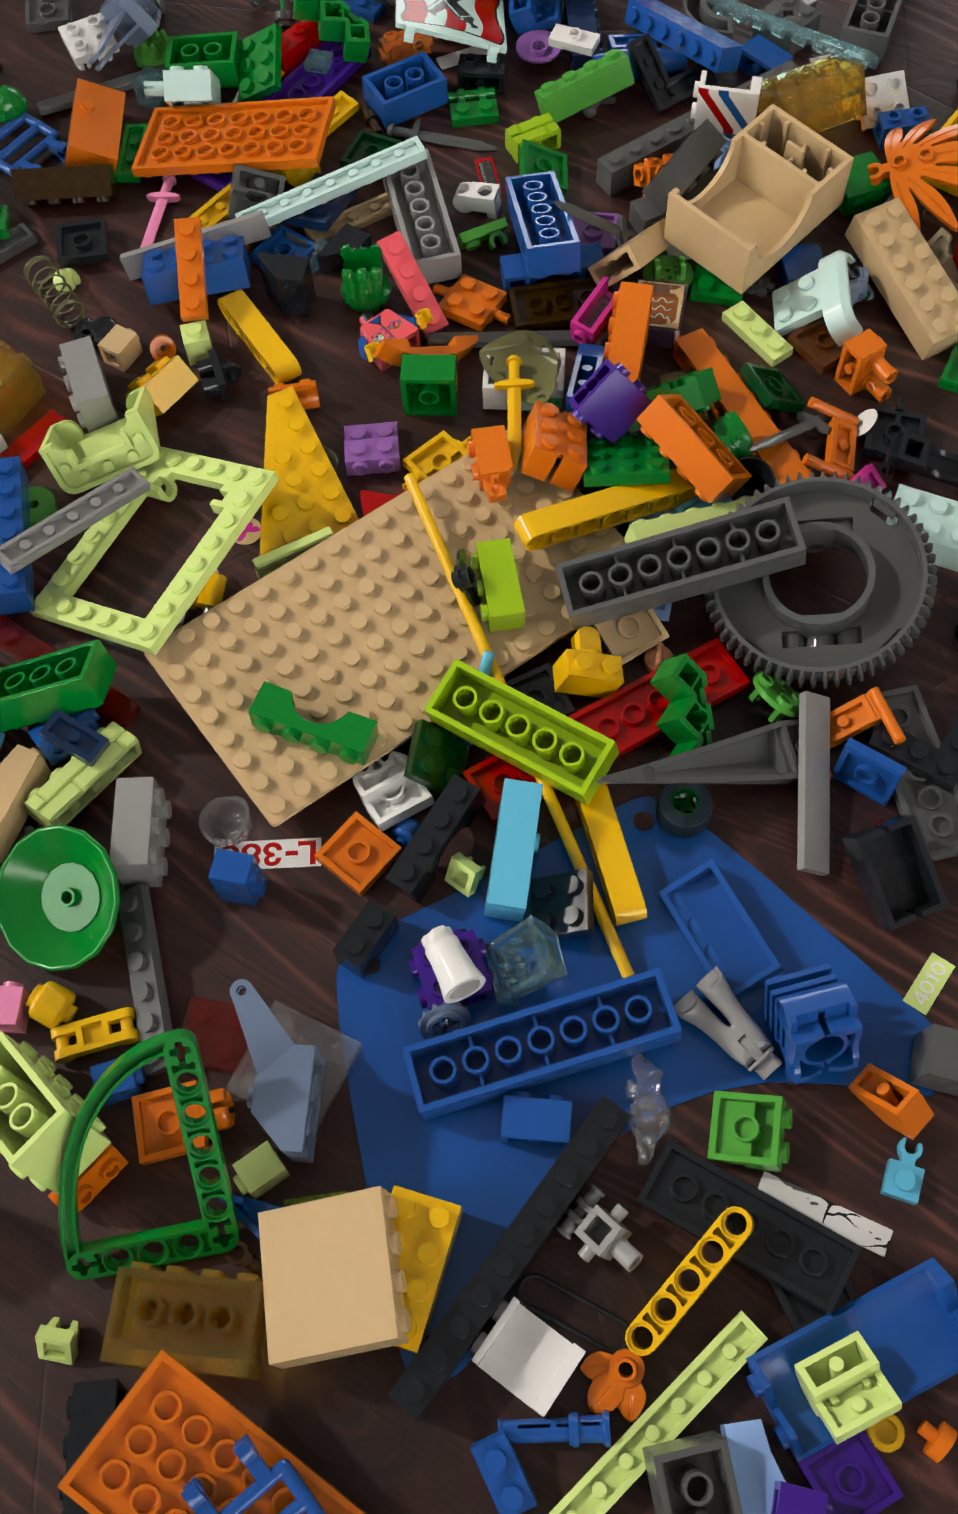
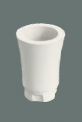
M438 926L423 936L421 942L425 949V955L436 975L444 1002L455 1003L461 1001L483 987L486 978L474 965L450 927Z

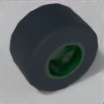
M666 784L661 789L657 800V821L661 828L672 836L678 838L697 836L709 825L714 808L713 796L704 784Z

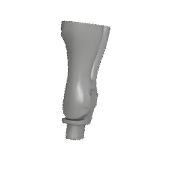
M716 966L696 985V988L726 1017L731 1026L729 1027L724 1024L706 1006L694 990L689 991L674 1006L675 1012L681 1019L691 1023L711 1037L735 1061L748 1068L749 1072L754 1070L764 1081L783 1062L773 1052L775 1047L771 1046L763 1030L738 1002L725 976Z

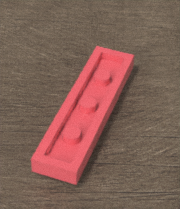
M400 230L377 241L376 244L380 246L381 255L413 316L419 310L429 308L434 318L433 322L427 323L425 329H421L424 337L427 338L428 333H436L448 327L449 323Z

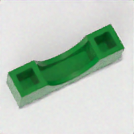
M265 681L248 711L252 726L256 730L265 734L272 732L280 735L284 740L292 744L300 742L310 746L312 750L320 754L330 753L336 755L348 764L358 763L365 766L379 736L377 721L350 711L340 719L330 723L320 724L307 721L296 712L292 691Z

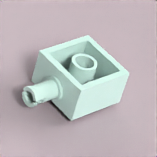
M171 66L170 70H162L163 81H144V87L147 88L144 89L145 96H164V102L170 107L221 103L220 79L207 66H193V70H184V67Z

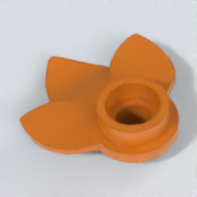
M629 1348L620 1349L614 1354L604 1351L590 1354L580 1366L583 1374L593 1380L587 1394L589 1411L599 1414L603 1410H609L610 1412L618 1407L623 1417L629 1423L633 1422L641 1414L646 1402V1392L641 1382L645 1374L643 1358L631 1352ZM627 1362L631 1364L633 1373L631 1375L622 1374L620 1371L621 1363Z

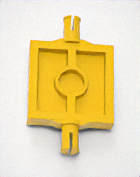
M443 430L403 459V466L410 473H414L417 482L420 483L467 454L466 442L471 441V436L461 442L452 438ZM406 483L402 484L404 490L408 489Z

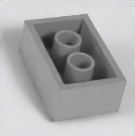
M87 336L59 344L62 356L57 358L62 372H67V375L63 376L68 392L73 391L69 399L74 412L80 411V413H77V418L81 428H87L88 432H92L118 421L119 418L106 376L91 337Z
M154 777L116 778L110 859L118 874V879L125 888H131L139 883L149 885V887H162L163 876H167L168 861L164 854L165 847H169L170 833L166 829L167 819L171 818L172 806L170 800L165 798L164 789L159 787Z

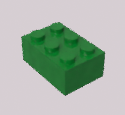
M238 32L169 36L165 70H170L171 66L184 67V70H193V66L198 65L207 66L220 79V88L239 87L240 39Z

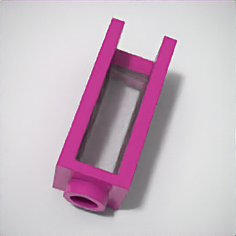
M606 276L601 279L570 321V337L578 344L594 345L608 326L610 316L612 317L614 294L608 291L609 278Z

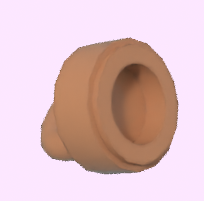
M662 642L647 650L644 656V667L651 673L660 667L663 660L672 658L671 650L665 647Z

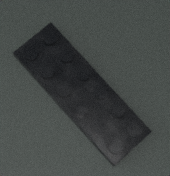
M671 1140L666 1144L636 1200L640 1206L699 1240L727 1208L733 1206L744 1208L753 1217L754 1229L732 1259L828 1315L832 1314L863 1248ZM736 1212L732 1213L727 1219V1226L730 1232L739 1235L745 1231L747 1222L742 1214ZM709 1241L707 1243L723 1253V1248L718 1242Z

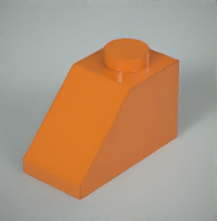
M870 1063L848 1086L849 1090L884 1123L912 1140L934 1116V1113L918 1089Z

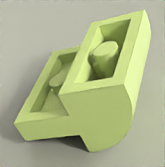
M859 1331L794 1364L797 1379L816 1417L820 1416L837 1445L902 1409L901 1400L881 1372L879 1361Z

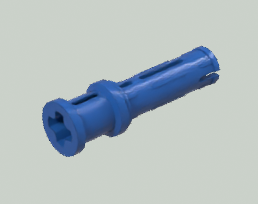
M603 1410L602 1415H579L578 1411H572V1413L568 1414V1418L498 1419V1431L505 1428L512 1444L569 1442L570 1446L579 1448L581 1444L603 1443L605 1447H611L609 1410Z

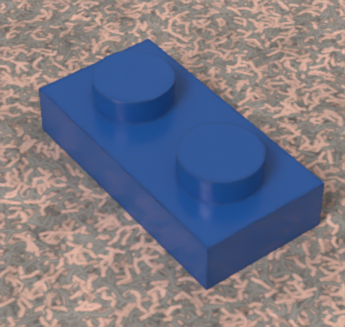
M505 1428L471 1444L470 1450L499 1514H521L537 1506L535 1493Z

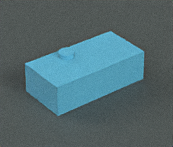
M507 778L504 780L484 910L485 917L522 921L527 907L534 852H538L540 834L536 832L543 784Z

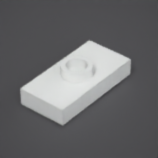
M557 23L548 38V46L587 56L593 55L600 42V34Z

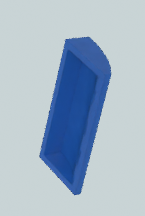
M712 858L658 892L706 971L709 973L717 966L725 976L735 997L744 994L764 983L765 980L771 979L784 971L781 963Z

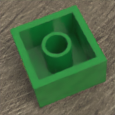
M402 354L400 385L404 415L457 416L458 376L456 355Z

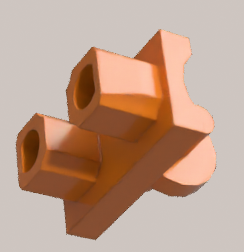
M308 378L300 380L299 383L287 385L278 383L268 388L269 395L293 386L304 410L320 407L316 380Z

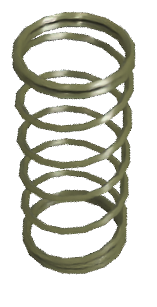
M41 255L31 258L25 264L23 275L26 281L33 287L34 292L45 304L46 309L51 313L56 323L62 328L75 327L76 323L86 316V308L78 300L77 294L72 292L71 286L66 283L65 278L60 275L59 269L54 266L53 261L49 257ZM39 260H48L51 266L43 267L35 274L33 281L30 280L29 271L32 265ZM51 268L46 278L35 281L36 276L42 270ZM54 276L62 278L64 282L42 287L43 283ZM63 285L58 293L48 296V293L54 287ZM65 285L69 287L70 291L62 292ZM50 288L46 295L41 294V289ZM69 293V296L63 302L54 304L58 297ZM71 294H73L76 298L68 300ZM56 296L52 304L47 303V298ZM75 303L68 311L60 312L65 305ZM77 303L82 306L81 313L75 319L70 321L58 319L59 314L70 312ZM53 306H58L56 311L54 312ZM77 320L76 322H74V323H72V324H68V325L61 324V323H70V322H73V321Z

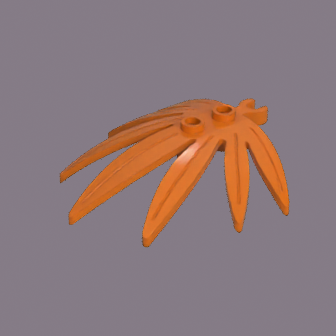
M936 119L918 124L907 133L904 139L901 127L891 130L887 134L884 143L887 163H872L867 166L868 174L871 175L869 176L870 185H878L884 179L890 178L894 199L899 197L920 232L919 213L911 192L932 215L952 231L957 232L958 222L946 200L935 188L921 179L958 188V167L941 166L958 164V141L948 142L958 138V124L938 130L920 142L918 141L937 124Z

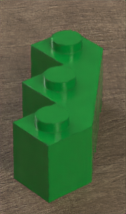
M293 0L294 20L317 21L319 41L342 42L344 62L367 63L370 33L369 23L362 17L357 18L350 12L351 8L342 0Z
M712 367L693 371L676 380L647 388L649 391L645 394L651 401L659 394H680L696 410V413L712 409L711 404L721 399ZM636 420L628 428L625 435L631 437L638 435V430H641V424Z
M686 653L663 660L651 679L650 684L670 702L656 726L676 744L669 756L671 757L712 744L711 730L714 729L711 703L707 704L704 687L708 686L706 673Z

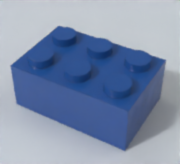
M424 51L362 76L364 100L367 101L371 110L376 112L386 129L391 123L397 125L448 103L447 78Z

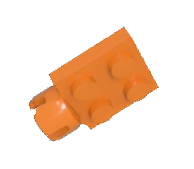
M193 1080V1081H189V1082L182 1083V1085H184V1086H193V1085H195L198 1081H197V1080ZM171 1086L132 1096L139 1164L145 1166L186 1155L187 1152ZM224 1088L209 1091L218 1131L231 1128L235 1123V1112L229 1113L228 1110L234 1107L229 1091H226ZM198 1104L190 1105L185 1109L187 1115L193 1118L202 1117L206 1112ZM196 1137L193 1140V1144L200 1149L209 1148V1137Z

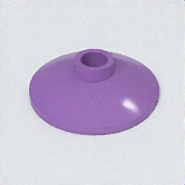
M547 30L526 32L516 42V52L519 57L535 64L547 63L556 59L562 49L548 46V38L551 32Z

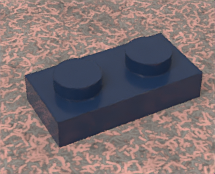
M57 709L39 732L41 738L90 767L94 766L110 745L108 738Z

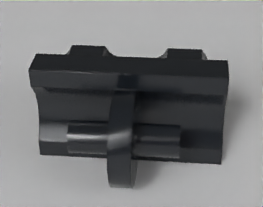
M215 348L207 350L210 358L196 362L201 379L215 376V378L202 381L206 398L221 395L223 403L231 401L225 382L235 385L242 376V369L239 364L230 360H226L220 366Z

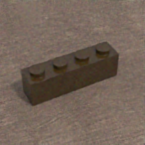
M113 164L10 169L15 201H23L24 205H39L38 200L47 199L48 204H62L63 198H71L72 203L87 202L86 197H96V202L111 201L110 196L117 195Z

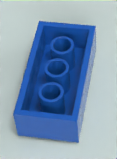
M229 235L218 241L203 240L207 295L251 287V264L243 236ZM176 246L168 250L153 249L144 254L141 277L150 305L179 300Z

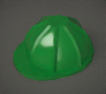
M6 84L0 86V123L20 117L28 107V101L21 94L20 90Z

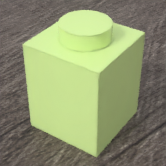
M206 320L180 325L183 344L190 366L197 365V361L210 358L207 350L213 349Z
M268 1141L232 1164L237 1172V1175L233 1177L235 1184L243 1195L249 1192L255 1199L290 1176L280 1157Z

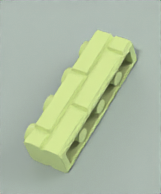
M114 721L106 728L101 727L96 732L108 738L110 745L94 766L90 767L72 756L71 760L63 768H56L51 773L49 780L41 788H35L29 793L25 802L29 815L44 827L59 824L67 825L142 754L137 737L127 730L125 731L123 727Z

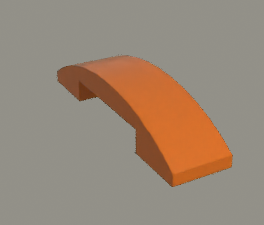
M478 335L454 336L448 346L410 347L408 338L383 339L374 355L375 358L401 367L402 354L456 355V362H458L471 351L479 338Z

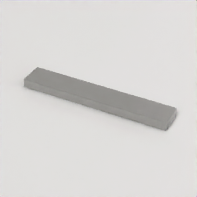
M262 210L202 229L203 240L218 241L226 236L235 235L236 237L243 236L245 245L271 237V231ZM175 237L120 254V261L130 281L141 278L144 254L153 249H172L175 246Z
M130 467L0 545V564L11 575L149 491L150 483L133 467Z
M804 691L799 694L797 870L824 876L829 874L830 698Z

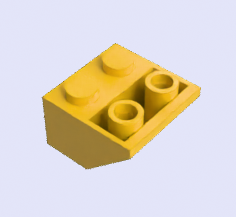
M179 355L171 358L165 356L161 360H156L149 365L144 376L133 380L127 386L130 391L124 397L127 398L132 391L146 386L154 403L155 416L164 414L199 379Z

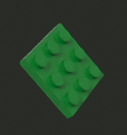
M624 435L614 444L608 439L604 438L601 441L598 437H593L587 440V468L584 471V487L670 483L669 460L659 452L658 448L660 446L654 439L651 440L646 436L633 438Z

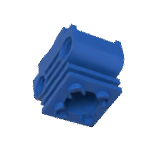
M829 963L820 966H810L801 971L786 975L781 974L765 980L764 1021L766 1025H769L771 1036L774 1035L775 1052L783 1062L780 1066L788 1083L793 1082L794 1085L809 1081L815 1076L822 1074L821 1068L826 1067L828 1072L846 1071L859 1067V1041L862 1038L863 1026L857 1017L858 1004L847 984L843 980L837 982L835 973L831 974L832 968Z

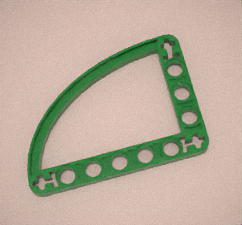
M182 1028L157 1034L136 1044L122 1054L103 1072L89 1091L78 1112L67 1143L59 1186L61 1245L67 1271L74 1279L90 1280L225 1253L233 1250L238 1245L236 1241H239L240 1223L198 1040L190 1030ZM175 1042H181L183 1047H187L185 1053L186 1061L180 1063L181 1056L179 1049L174 1048ZM164 1056L202 1219L83 1243L78 1215V1179L82 1152L90 1128L106 1100L129 1075L143 1065ZM185 1072H190L197 1076L198 1082L193 1086H184L179 1083L178 1077ZM198 1104L206 1112L202 1117L193 1118L187 1115L185 1109L190 1105ZM199 1136H206L212 1140L213 1144L209 1148L200 1149L193 1144V1140ZM206 1167H214L219 1171L220 1175L215 1179L208 1180L201 1176L200 1171ZM219 1197L224 1199L227 1205L223 1209L214 1210L208 1206L207 1202L212 1198ZM224 1221L225 1232L229 1234V1237L223 1238L222 1234L219 1233V1222ZM185 1235H194L198 1238L199 1242L194 1246H185L180 1242V1238ZM149 1242H159L163 1245L164 1249L159 1253H150L144 1246ZM114 1249H123L128 1252L129 1257L124 1260H115L109 1253ZM99 1253H102V1254H103V1256H102V1263H101V1256L98 1257ZM79 1258H84L85 1261L90 1262V1264L84 1265L83 1261L78 1260Z

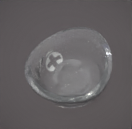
M219 797L209 802L203 808L199 817V827L203 836L211 844L218 847L238 845L247 839L253 829V818L250 814L248 803L242 797Z

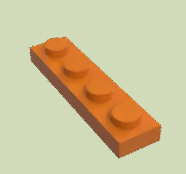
M200 217L174 219L181 319L183 322L209 320L202 221Z

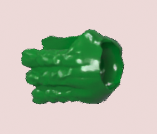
M349 244L341 248L340 254L344 260V269L342 270L343 281L340 287V295L342 301L356 312L364 313L370 311L372 313L379 311L391 297V285L387 276L383 273L380 260L382 252L379 244L371 245L369 249L360 246L359 249L354 247V250H352Z

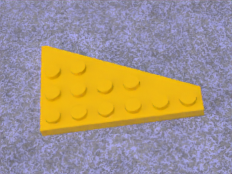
M293 386L268 395L264 469L275 471L279 481L262 503L259 556L328 526L333 534H336L359 520Z

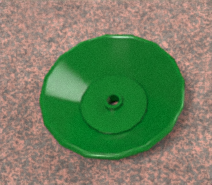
M63 824L37 828L15 844L1 866L0 927L9 946L25 962L51 972L76 969L99 954L114 931L121 903L118 874L106 849L86 831Z

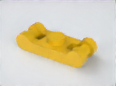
M120 1008L51 1029V1038L53 1042H56L57 1048L54 1051L55 1062L58 1064L68 1063L81 1056L138 1042V1029H135L133 1020L136 1019L134 1008ZM119 1023L121 1031L112 1033L111 1025ZM76 1035L77 1044L70 1045L69 1039Z

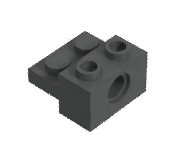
M236 164L232 174L227 220L235 219V214L282 194L284 192L286 176ZM278 224L270 226V230L275 231Z

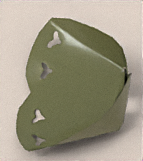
M518 330L487 343L479 350L481 363L489 377L495 382L509 379V366L506 365V360L510 355H518L522 359L520 379H530L535 382L533 388L526 389L530 390L529 395L521 391V401L535 404L536 400L543 403L549 400L555 388L561 359L547 337L529 330ZM542 346L549 349V356L543 354ZM487 354L491 357H494L492 365L490 364V359L487 357ZM498 372H505L507 378H503ZM543 394L546 396V398H543V397L537 398V397H539V396H541V395H543Z

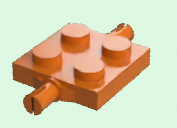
M463 274L449 288L438 282L433 287L434 294L436 293L444 297L440 301L439 306L445 317L478 332H482L487 324L494 320L509 325L512 320L511 314L500 310L507 301V292L471 276Z

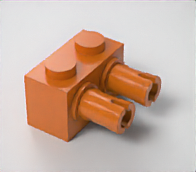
M869 328L844 342L834 380L850 396L862 389H866L879 403H882L891 396L892 389L888 385L897 378L899 372L884 358L887 344Z

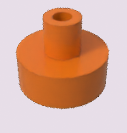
M165 334L155 336L150 343L152 357L158 361L165 356L168 358L174 357L176 355L175 341Z
M924 1420L917 1429V1433L927 1440L923 1453L935 1463H939L947 1455L958 1436V1431L945 1421H942L935 1428L928 1421Z

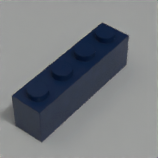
M564 0L565 26L600 34V42L593 55L604 53V48H602V32H600V19L597 17V2H593V0ZM569 51L572 71L582 68L586 62L592 60V56Z

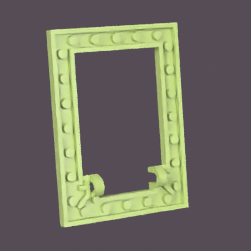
M160 446L157 460L136 470L150 483V490L90 526L75 548L68 554V557L57 572L53 574L50 581L34 601L35 611L29 612L34 617L157 655L279 481L275 471ZM175 480L219 489L224 497L223 500L213 499L210 503L213 512L219 514V516L145 619L73 597L147 496L165 502H172L176 498L178 491ZM163 484H164L165 487H166V491H165V492H164L163 489L161 488V486H162Z

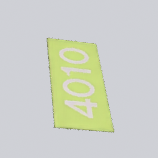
M932 952L902 1001L926 1015L956 966Z

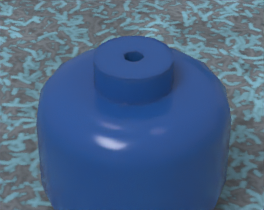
M406 818L397 823L392 829V840L404 850L421 824L413 818Z

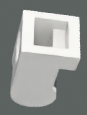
M462 182L459 184L453 198V206L458 211L463 213L470 211L487 213V218L496 220L503 204L500 184Z

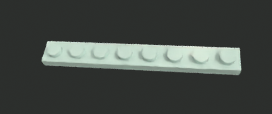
M414 136L240 211L235 216L238 218L262 210L270 227L318 205L325 204L341 195L348 194L362 186L371 184L383 177L392 175L406 167L415 165L428 158L426 150L418 136Z

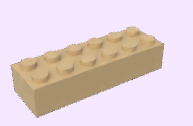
M899 197L854 215L845 236L863 266L867 267L871 279L921 360L923 361L954 347L958 343V291Z

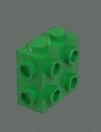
M872 151L853 156L854 160L843 201L838 207L843 217L858 214L884 204L892 193L890 178L884 179L878 185H870L869 176L871 175L868 174L867 166L872 163L882 164Z

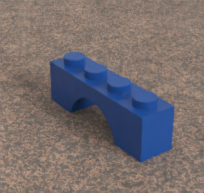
M600 242L581 244V271L562 276L571 279L591 277L588 268L604 257ZM521 253L500 256V276L503 290L507 292V297H509L508 287L531 285L540 280L528 277Z

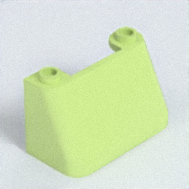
M146 386L129 393L126 398L127 411L125 412V418L87 434H84L81 427L71 420H63L49 427L38 452L59 486L69 494L84 492L109 481L130 467L137 470L157 460L160 453L159 435L154 403Z

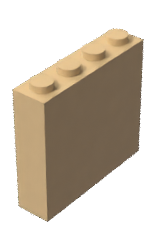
M382 1186L258 1213L269 1365L285 1369L409 1343L407 1332L411 1331L412 1322L408 1308H404L403 1293L407 1291V1281L403 1269H400L398 1255L402 1254V1241L400 1234L395 1232L394 1218L398 1216V1207L394 1195H391Z

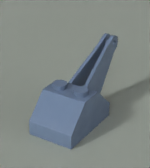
M106 0L99 12L102 14L101 18L107 24V27L88 63L92 65L99 58L116 29L120 32V39L100 60L95 70L97 72L100 71L123 43L128 46L132 45L136 49L159 27L162 11L151 0Z
M245 979L236 980L230 987V996L257 1072L254 1087L250 1086L248 1090L247 1106L251 1108L253 1116L278 1148L293 1162L313 1163L325 1059L315 1045L294 1044L253 985ZM246 990L244 995H240L241 991Z

